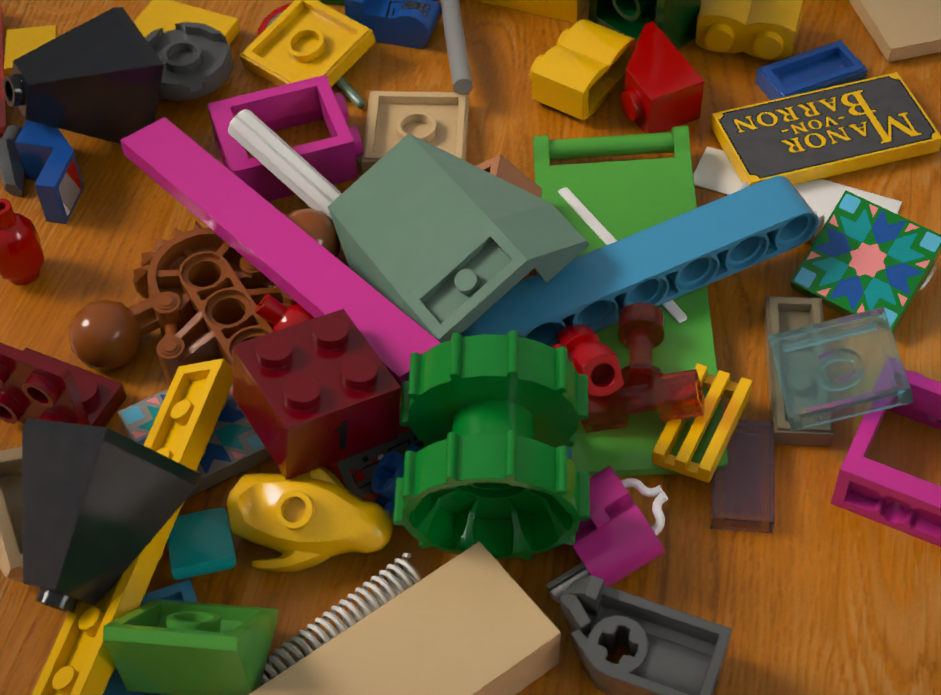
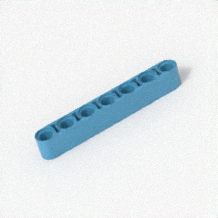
M785 176L771 177L575 258L548 283L538 274L518 282L462 332L461 335L463 337L482 334L508 335L509 331L516 330L519 337L539 341L553 348V345L557 344L556 334L567 326L585 324L594 332L600 331L796 248L806 242L816 231L819 224L818 216Z

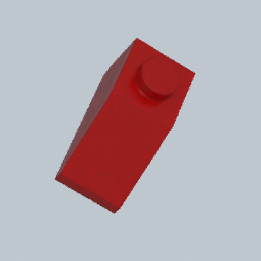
M654 21L645 24L626 68L625 88L621 94V105L626 117L630 121H635L644 133L664 132L672 129V126H680L699 119L705 82Z

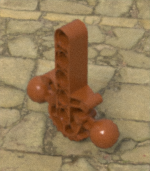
M311 208L293 210L286 215V217L335 257H338L341 243L332 218L323 211ZM196 221L193 230L183 233L174 227V234L171 240L156 239L155 252L142 253L141 267L133 270V283L136 292L145 300L130 307L125 306L121 302L110 300L88 303L76 313L69 327V341L73 353L89 368L108 371L122 368L135 358L141 345L142 336L160 328L162 339L156 346V352L166 383L170 386L179 366L224 358L232 367V345L274 332L272 325L255 313L257 305L267 294H270L286 307L298 303L213 230L203 228Z

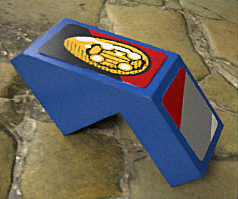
M26 120L15 140L26 178L36 180L34 186L46 221L66 224L84 189L74 150L58 128Z

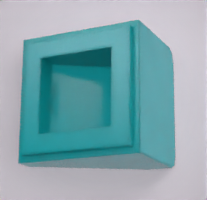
M217 507L177 516L167 540L173 579H186L234 568V565H237L233 535L230 529L228 512L225 508Z

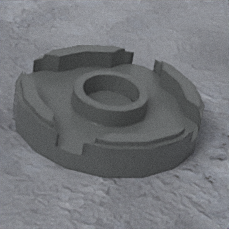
M193 22L175 24L176 30H169L164 33L162 27L152 31L145 37L164 64L159 92L160 99L185 101L201 98L222 86L228 80L233 69L231 49L227 44L226 37L221 31L206 24Z

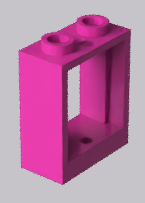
M326 75L207 104L214 140L223 165L267 201L292 196L295 193L255 157L249 158L246 149L229 135V123L244 109L254 113L272 131L324 119L331 138L292 148L333 185L358 178L356 157L363 155L360 134L355 125L347 126L349 116L344 97L341 92L333 93Z
M887 363L840 468L830 504L941 547V486L866 458L886 410L941 430V383L929 379L920 373L907 371Z

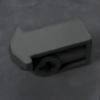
M593 575L573 581L562 593L560 607L572 630V644L585 672L597 689L607 695H714L729 651L732 635L731 628L604 585V579ZM618 646L629 649V655H623L618 664L608 661L607 654H614Z

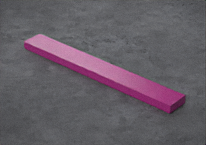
M163 117L121 139L123 154L314 318L344 309L401 388L402 382L409 381L410 355L412 353L423 354L432 347L441 344L167 118Z

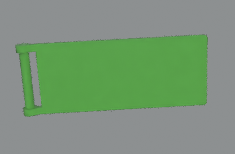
M688 125L672 126V132L555 140H549L548 135L533 136L535 183L542 188L541 198L550 202L589 243V246L576 258L602 248L606 244L558 193V190L561 188H568L617 241L697 208ZM673 153L672 158L550 165L551 160ZM707 285L673 299L687 316V319L681 323L676 321L662 305H659L595 332L598 335L599 342L606 344L617 355L624 385L610 395L598 397L588 394L589 418L587 420H579L577 431L575 432V445L570 447L573 462L579 472H588L589 477L607 466H611L618 477L680 474L652 464V451L696 364L708 366V374L717 375ZM703 387L671 455L677 456L709 391L708 388ZM721 400L695 451L692 462L700 464L723 416ZM727 447L715 472H722L728 468Z

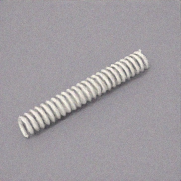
M404 552L402 559L396 558L394 565H387L386 571L380 570L378 576L371 577L370 582L365 581L363 588L357 587L355 594L349 593L347 600L341 599L339 606L333 605L331 607V612L325 611L322 618H315L314 624H307L306 631L299 630L298 637L291 636L290 643L283 642L281 649L275 648L273 655H268L265 670L269 673L271 679L278 675L273 669L271 662L277 666L280 673L287 669L281 662L279 655L285 659L288 667L296 663L289 655L287 649L293 653L297 662L305 657L297 648L296 643L301 646L304 654L307 656L313 652V649H318L322 644L324 645L339 635V633H342L422 580L418 571L406 559L411 558V553ZM399 564H402L404 570L399 567ZM391 570L395 571L396 576L391 573ZM384 575L387 577L389 583L384 579ZM376 581L379 582L381 589L376 585ZM368 587L371 588L374 596L368 591ZM360 593L364 595L366 602L360 597ZM352 599L356 601L359 609L352 603ZM344 605L348 607L351 615L345 610ZM336 611L340 613L343 621L337 616ZM328 617L332 619L337 630L334 628L332 624L329 623ZM320 624L325 627L328 635L321 629ZM312 630L317 633V635H318L320 641L322 642V644H321V643L319 642V640L313 635ZM304 636L309 640L313 649L305 642ZM263 674L261 682L265 684L269 679Z

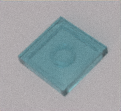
M884 307L768 335L791 431L914 403L911 387Z

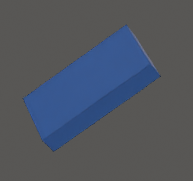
M840 40L758 68L755 83L770 100L864 80L866 79L868 69Z

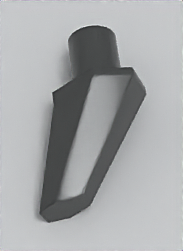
M9 125L3 137L0 138V180L4 190L13 196L22 198L24 169L15 145V140L22 128L17 125Z

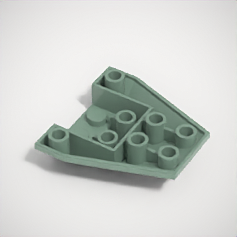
M409 133L328 206L349 268L440 343L451 340L452 333L461 334L533 269L548 283L589 246L587 240L550 202Z

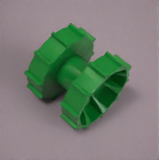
M516 330L509 331L508 335L482 334L463 337L460 333H452L451 340L438 344L423 354L412 353L410 355L409 381L402 382L399 424L401 426H410L414 434L424 442V448L418 452H405L404 475L396 479L393 524L404 525L408 532L419 540V548L426 549L432 547L446 553L459 555L480 541L495 559L522 557L524 560H532L535 554L549 551L562 544H575V533L578 530L580 520L590 519L589 473L578 471L575 463L568 457V447L575 445V432L577 431L579 420H587L589 418L588 376L585 374L578 375L573 363L567 358L566 347L555 349L539 341L519 337Z

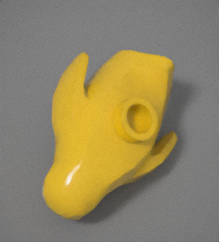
M324 466L288 480L285 479L283 474H245L230 491L227 500L232 534L282 553L279 557L252 561V567L258 570L297 572L316 566L336 555L349 552L368 554L379 551L390 541L393 531V521L389 511L378 503L364 501L343 486L336 475Z

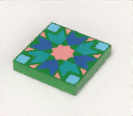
M845 190L790 281L791 288L810 298H822V304L891 338L941 254V235Z

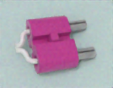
M607 466L589 477L590 519L580 520L578 530L575 533V544L571 545L581 563L546 585L548 593L556 603L560 602L562 593L575 580L593 575L604 579V585L610 587L665 553L656 535L662 531L665 525L662 505L668 498L659 485L654 488H648L635 478L620 480L611 466ZM633 487L643 496L656 497L652 506L656 522L652 527L638 506L634 504L626 488Z

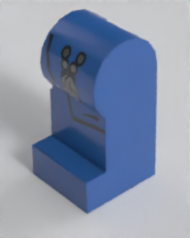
M344 0L345 15L373 30L376 42L414 49L425 47L442 14L441 6L437 0Z

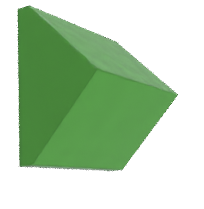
M152 599L106 624L103 627V641L127 691L165 695H248L261 685L278 622V609Z

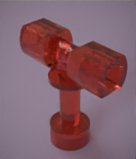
M642 302L624 307L618 316V339L625 347L629 348V365L621 369L624 385L610 395L598 397L588 394L589 418L581 420L585 432L591 433L624 428L628 425V415L658 411L662 422L704 416L703 387L697 370L663 374L659 368L653 365V348L659 346L664 339L663 312L655 305Z

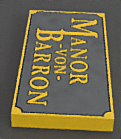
M898 72L712 113L710 124L742 183L747 181L748 187L775 176H785L793 185L938 152L941 147L940 133Z

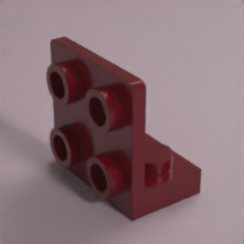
M0 343V419L7 423L15 424L19 421L25 424L27 418L105 427L127 398L122 383L29 348H25L22 351Z

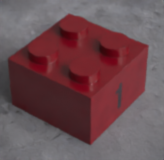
M344 309L232 345L233 398L286 480L398 439L401 386Z

